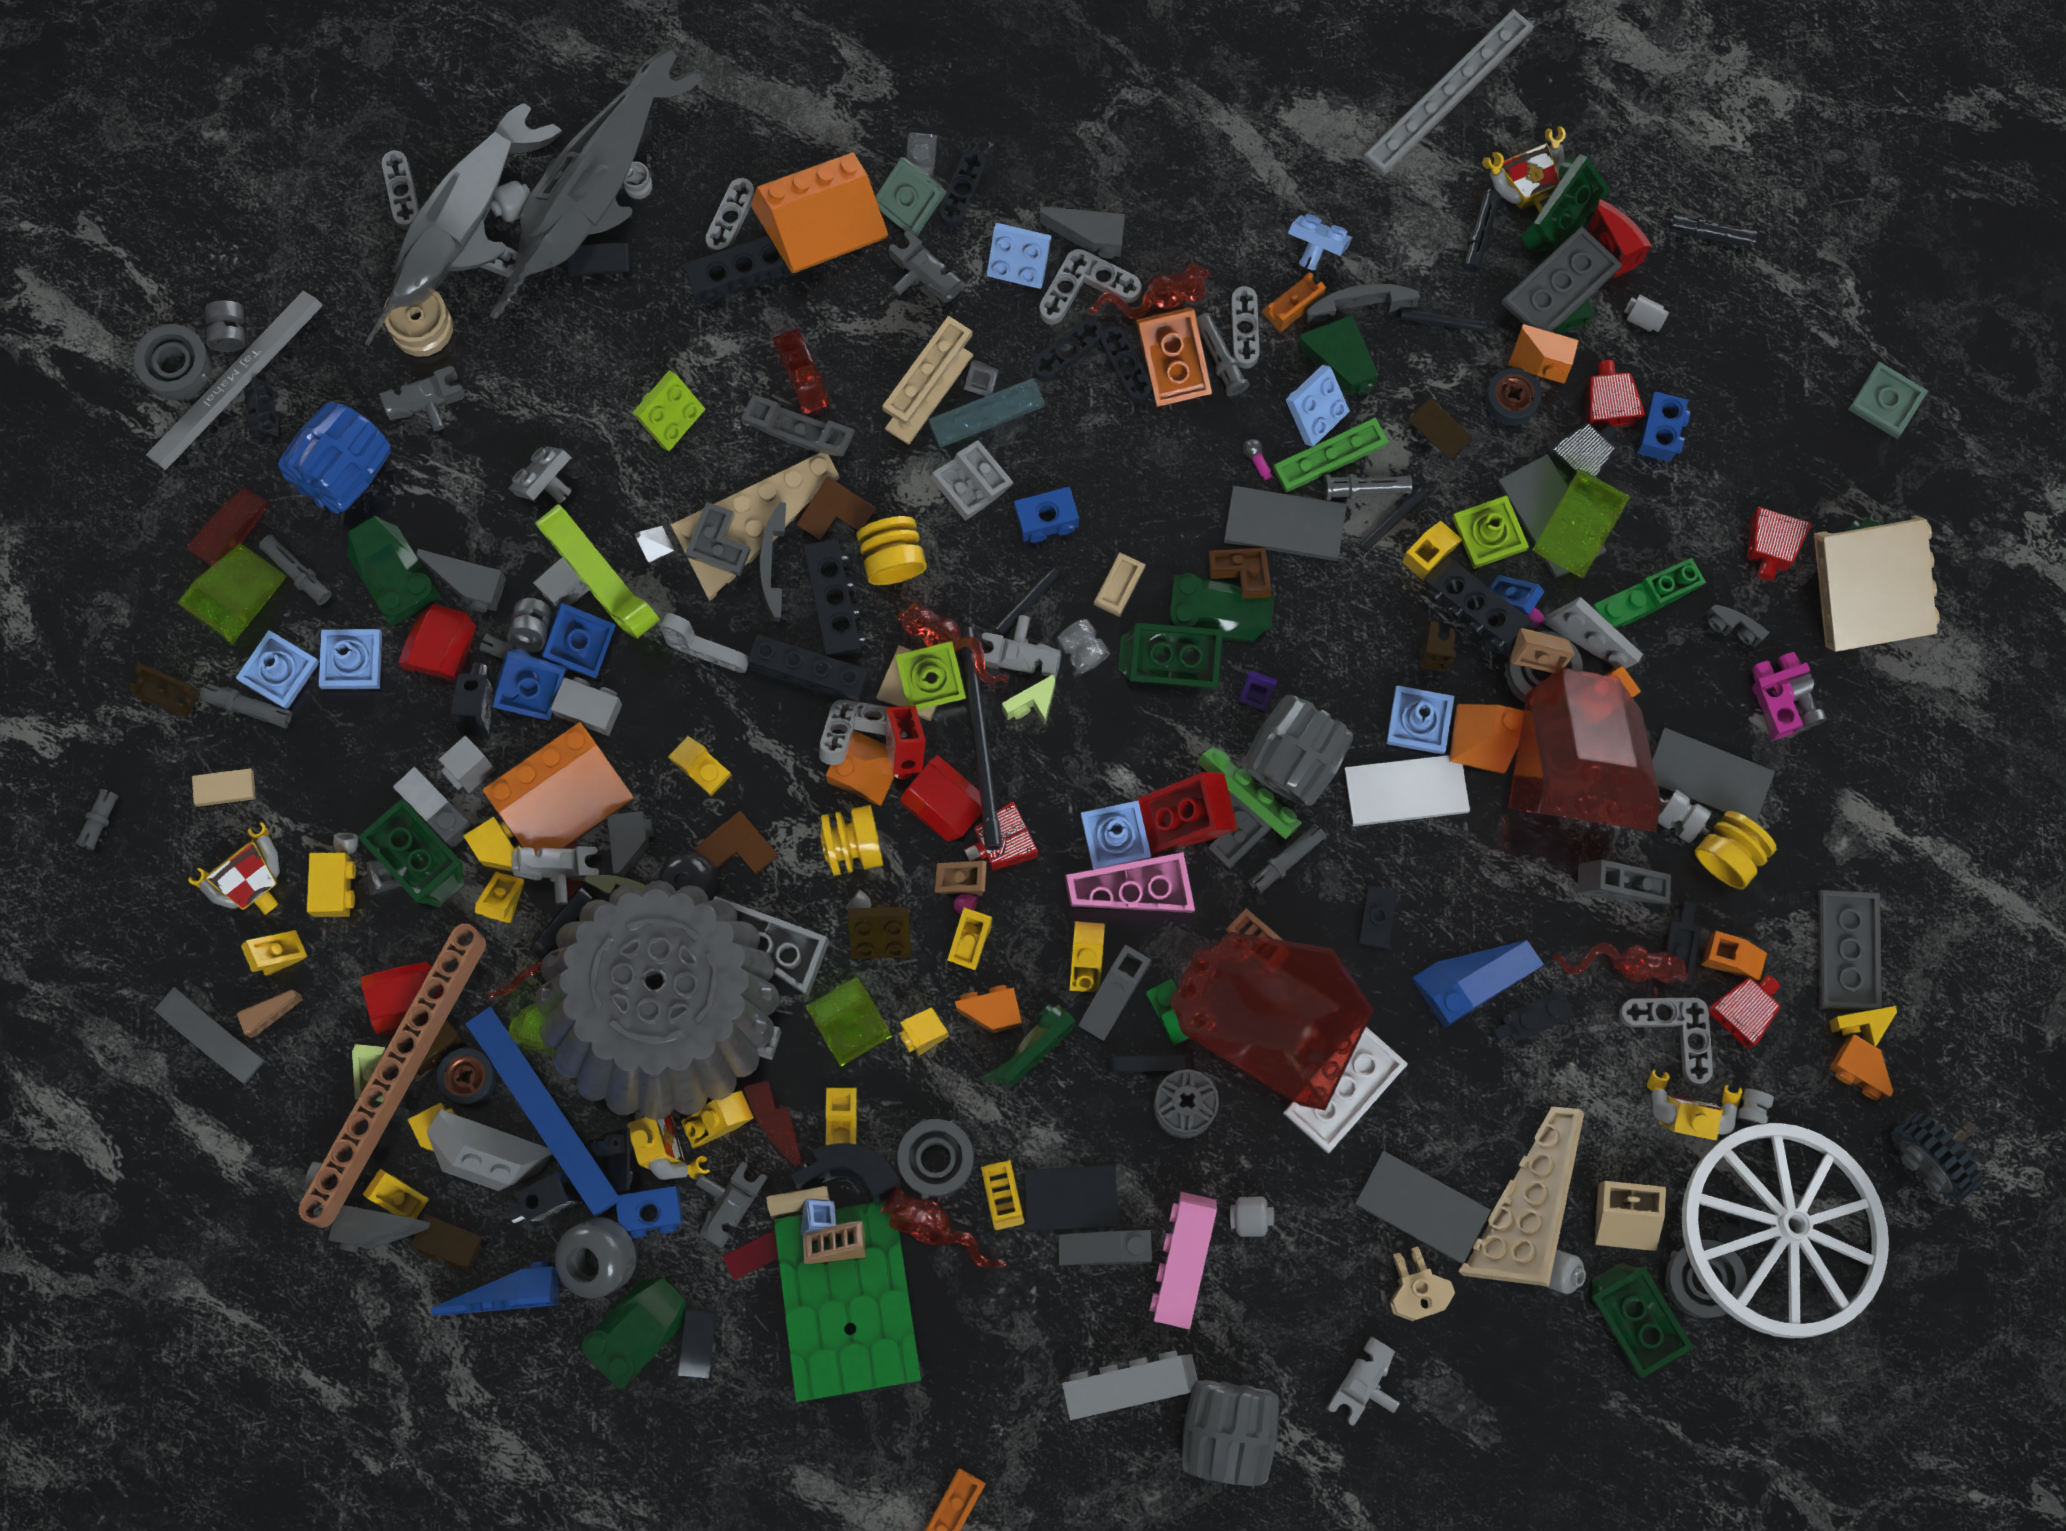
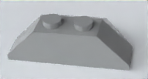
M439 1109L427 1129V1135L442 1172L497 1191L540 1174L552 1156V1152L547 1147Z

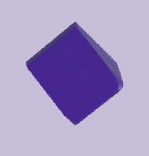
M1251 670L1246 679L1239 702L1266 712L1277 680Z

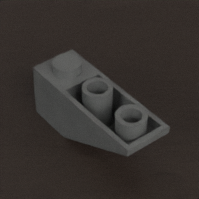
M1125 944L1078 1026L1104 1041L1149 968L1151 959Z

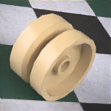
M437 291L421 304L392 310L385 320L386 327L396 345L405 353L417 357L430 356L441 351L449 342L453 333V319Z

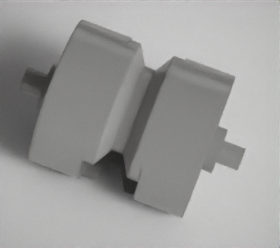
M1677 789L1668 799L1663 800L1659 797L1657 803L1661 805V810L1654 821L1667 829L1675 828L1676 835L1689 844L1701 832L1705 835L1709 833V830L1705 828V823L1711 815L1709 810L1698 803L1691 805L1690 798Z

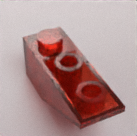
M799 329L785 332L772 338L803 415L830 405L821 376Z

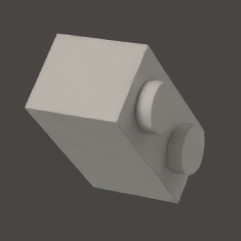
M564 677L551 707L555 717L574 724L581 722L585 728L609 736L622 707L619 697H616L617 693L605 687H601L600 690L589 687V682L578 677H574L573 680Z
M466 735L438 759L444 765L441 772L457 790L464 787L468 793L495 771V768Z

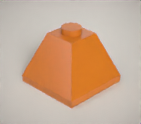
M1523 324L1508 366L1521 368L1525 372L1565 384L1573 364L1579 340Z
M1458 704L1456 706L1449 762L1504 774L1521 741L1525 711L1501 705Z
M853 731L844 762L830 765L826 773V779L829 784L879 806L882 805L895 778L888 759L886 744L856 731Z

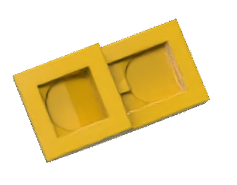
M826 1088V1145L857 1143V1088Z

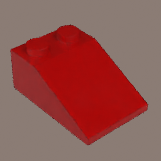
M1202 772L1135 799L1139 801L1151 855L1212 840L1238 830L1224 773Z

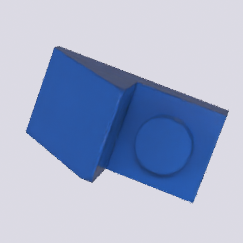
M1497 575L1489 587L1521 613L1528 615L1545 592L1538 584L1502 575Z

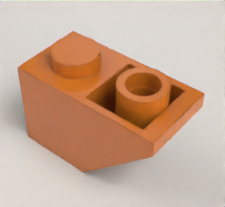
M1715 931L1707 938L1701 965L1760 982L1767 953L1745 939Z
M1006 985L990 988V993L978 996L977 992L966 993L960 996L959 1001H955L958 1013L991 1033L1022 1027L1014 988L1007 989Z
M1855 1034L1846 1038L1829 1068L1836 1073L1835 1077L1846 1084L1851 1085L1854 1083L1863 1089L1862 1093L1873 1100L1878 1101L1879 1099L1884 1100L1891 1097L1893 1089L1881 1050Z

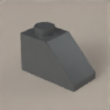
M643 811L607 816L613 874L615 876L624 878L649 847V837H653V826L651 819H646Z

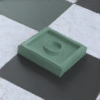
M901 157L875 198L883 214L904 231H911L917 237L947 191L908 159Z
M1878 362L1848 410L1898 439L1928 390Z

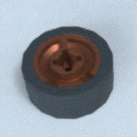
M1508 368L1497 373L1492 378L1485 393V405L1488 413L1496 421L1505 425L1516 426L1527 422L1534 416L1541 401V387L1538 380L1531 373L1525 372L1521 368ZM1509 393H1515L1518 396V400L1513 397L1508 398Z
M460 1048L450 1052L442 1059L437 1069L436 1082L440 1092L447 1100L461 1107H473L483 1103L492 1095L496 1086L497 1072L495 1067L485 1054L473 1048ZM466 1072L472 1073L469 1084L462 1081V1075Z

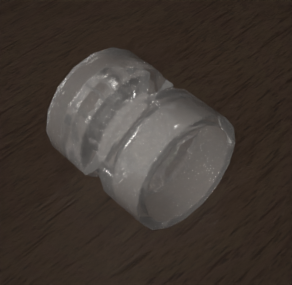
M1088 619L1074 623L1057 637V642L1066 654L1072 655L1070 661L1079 674L1093 669L1110 655V651L1102 639L1095 638L1097 632Z

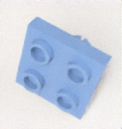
M1306 214L1305 217L1300 215L1292 223L1288 234L1308 242L1299 264L1305 267L1311 257L1307 269L1316 270L1324 249L1340 256L1348 248L1352 237L1346 235L1347 230L1336 225H1332L1330 228L1321 224L1322 220L1320 218Z
M996 223L987 276L1041 289L1044 283L1051 235Z
M1322 365L1286 399L1305 445L1313 447L1350 412L1331 367Z
M321 630L319 687L321 689H380L381 630Z
M268 630L236 679L287 710L320 662Z
M1396 686L1386 744L1444 755L1454 696Z
M1139 801L1081 813L1093 870L1151 859Z

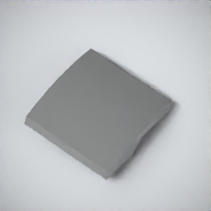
M979 440L956 453L953 460L932 472L930 477L965 521L985 508L1013 485V481Z

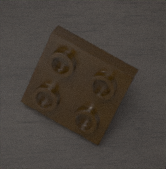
M876 901L871 905V908H848L851 959L911 957L909 907H890L887 902L881 901V908H879V902Z

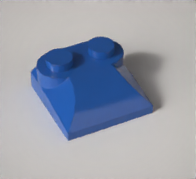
M561 603L550 622L546 643L541 650L540 658L596 679L616 625Z
M522 649L507 651L497 679L492 707L550 721L551 707L561 686L565 667L531 657L527 651Z

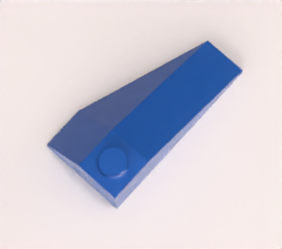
M1528 940L1438 961L1411 979L1443 1027L1446 1028L1544 964Z
M547 1261L530 1263V1268L518 1270L431 1308V1315L442 1316L559 1305L558 1274L556 1268L553 1266L549 1267V1262Z

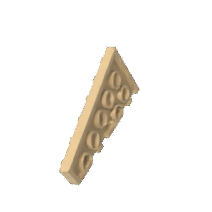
M819 453L714 504L734 511L735 515L725 538L750 547L751 552L746 564L751 563L760 554L767 524L780 502L786 503V527L791 521L794 522L810 504L827 476L834 481L839 479V474L828 454ZM703 509L671 524L685 553ZM688 558L709 602L726 583L729 584L736 577L735 574Z
M1551 1107L1534 1137L1536 1141L1527 1156L1524 1155L1519 1164L1520 1170L1514 1180H1510L1488 1219L1489 1225L1481 1239L1477 1238L1473 1245L1474 1251L1467 1264L1464 1263L1460 1268L1459 1273L1463 1276L1549 1286L1584 1117L1581 1109Z

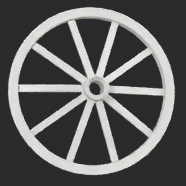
M1768 1123L1747 1127L1727 1136L1714 1145L1699 1161L1688 1181L1682 1206V1230L1690 1263L1701 1284L1713 1300L1736 1320L1750 1328L1772 1336L1784 1338L1814 1337L1844 1326L1859 1315L1873 1299L1883 1279L1889 1251L1888 1228L1884 1209L1872 1182L1864 1170L1844 1149L1830 1139L1796 1125ZM1755 1139H1772L1784 1207L1731 1150L1732 1148ZM1783 1139L1805 1144L1824 1154L1797 1208L1795 1207ZM1722 1156L1775 1215L1702 1194L1703 1186L1709 1173ZM1834 1162L1851 1180L1862 1200L1810 1216L1807 1211ZM1699 1204L1769 1224L1771 1229L1704 1251L1699 1234ZM1866 1209L1871 1228V1254L1814 1230L1813 1225ZM1789 1221L1794 1224L1795 1233L1789 1228ZM1775 1238L1777 1240L1739 1298L1736 1299L1718 1280L1708 1260ZM1809 1239L1869 1265L1864 1282L1850 1303L1845 1298ZM1788 1245L1789 1323H1784L1757 1314L1747 1308L1746 1305ZM1799 1246L1841 1310L1832 1317L1819 1322L1800 1324Z

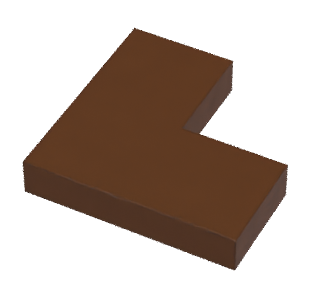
M827 476L796 525L821 541L836 517L859 531L865 526L876 508Z
M1266 548L1208 551L1210 579L1239 577L1242 599L1271 597L1272 590Z
M741 811L736 813L695 847L698 853L711 859L717 869L734 855L738 854L755 875L778 857L776 851Z

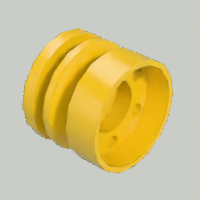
M906 516L885 518L872 522L857 532V540L861 544L860 552L862 555L867 556L864 560V567L869 583L873 585L899 583L912 579L926 570L927 564L923 549L915 545L919 542V533L916 532L915 519Z
M871 805L851 809V823L845 824L841 812H835L838 826L832 827L828 814L821 815L820 837L825 859L832 869L834 876L841 875L839 862L844 860L848 873H852L853 859L858 857L864 870L883 866Z
M1727 811L1721 818V822L1714 826L1715 834H1708L1694 851L1700 863L1716 878L1731 887L1743 890L1758 873L1756 866H1763L1768 861L1767 857H1771L1777 848L1771 836L1753 820L1738 812Z

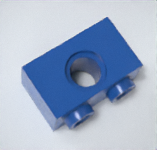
M1070 487L1014 501V511L1023 542L1028 540L1033 543L1040 542L1046 539L1047 535L1055 533L1066 535L1079 527V516ZM1049 512L1055 518L1052 521L1046 522L1040 518V515Z
M676 1186L619 1195L621 1200L616 1203L618 1223L626 1230L631 1239L647 1236L646 1231L658 1229L659 1234L676 1232V1226L684 1225L680 1191ZM650 1205L656 1206L658 1210L657 1217L653 1221L646 1222L642 1216L643 1210Z

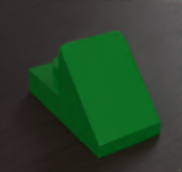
M1172 979L1145 993L1173 1046L1200 1033L1188 1002H1184Z

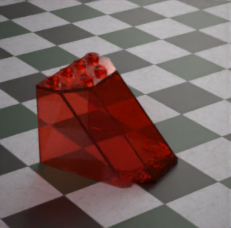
M1567 668L1557 669L1550 677L1527 692L1508 809L1656 832L1661 800L1641 709L1619 677L1601 676L1597 673L1585 671L1577 672Z
M1231 932L1221 938L1220 944L1210 949H1207L1205 946L1196 951L1189 967L1178 984L1179 987L1170 999V1004L1177 1016L1182 1033L1298 1105L1326 1111L1374 1011L1333 948Z

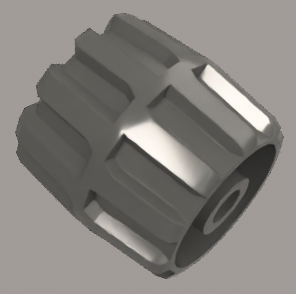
M1286 695L1281 699L1255 736L1243 761V767L1253 778L1282 797L1299 805L1310 807L1317 801L1337 773L1353 741V733L1342 722L1331 719V714L1327 711H1318L1311 702L1299 699L1297 696Z
M1213 1380L1196 1381L1192 1387L1183 1427L1181 1459L1183 1471L1199 1478L1234 1485L1259 1486L1266 1483L1277 1443L1279 1396L1269 1390L1255 1388L1250 1385L1238 1386L1226 1381L1220 1383Z

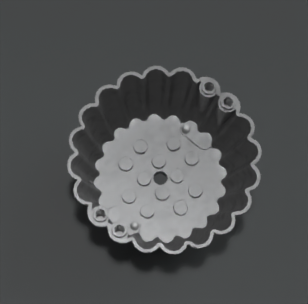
M660 880L647 884L642 891L634 886L626 885L615 889L610 895L609 902L602 899L588 902L581 910L580 921L567 923L560 928L556 938L558 949L546 955L541 964L542 976L547 982L536 992L535 1003L539 1012L546 1016L539 1029L540 1037L545 1045L556 1049L554 1055L556 1070L562 1076L577 1078L576 1086L584 1098L592 1101H599L605 1098L610 1110L618 1115H629L638 1109L642 1115L652 1120L664 1119L671 1114L673 1109L679 1113L691 1115L702 1110L706 1105L707 1098L722 1100L729 1097L736 1087V1077L748 1076L756 1070L759 1064L757 1049L767 1045L774 1035L773 1022L768 1017V1015L775 1011L779 1003L777 989L768 982L773 976L774 962L769 954L758 950L760 935L757 929L750 923L737 921V912L731 903L725 900L709 901L703 889L692 885L684 886L678 891L668 882ZM657 973L663 977L664 983L660 988L651 990L646 986L645 980L648 975Z

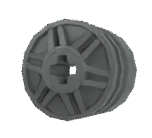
M1190 1069L1175 1071L1165 1077L1157 1089L1153 1103L1154 1116L1160 1127L1171 1136L1179 1138L1196 1137L1206 1131L1214 1120L1219 1106L1218 1091L1213 1082L1203 1073ZM1181 1096L1186 1099L1190 1096L1193 1098L1192 1109L1188 1106L1184 1108L1180 1106L1182 1102Z

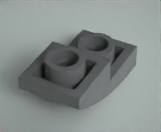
M1714 605L1705 615L1708 619V624L1713 630L1718 633L1722 632L1727 636L1735 629L1740 640L1747 645L1751 644L1754 648L1770 633L1748 616L1724 606Z

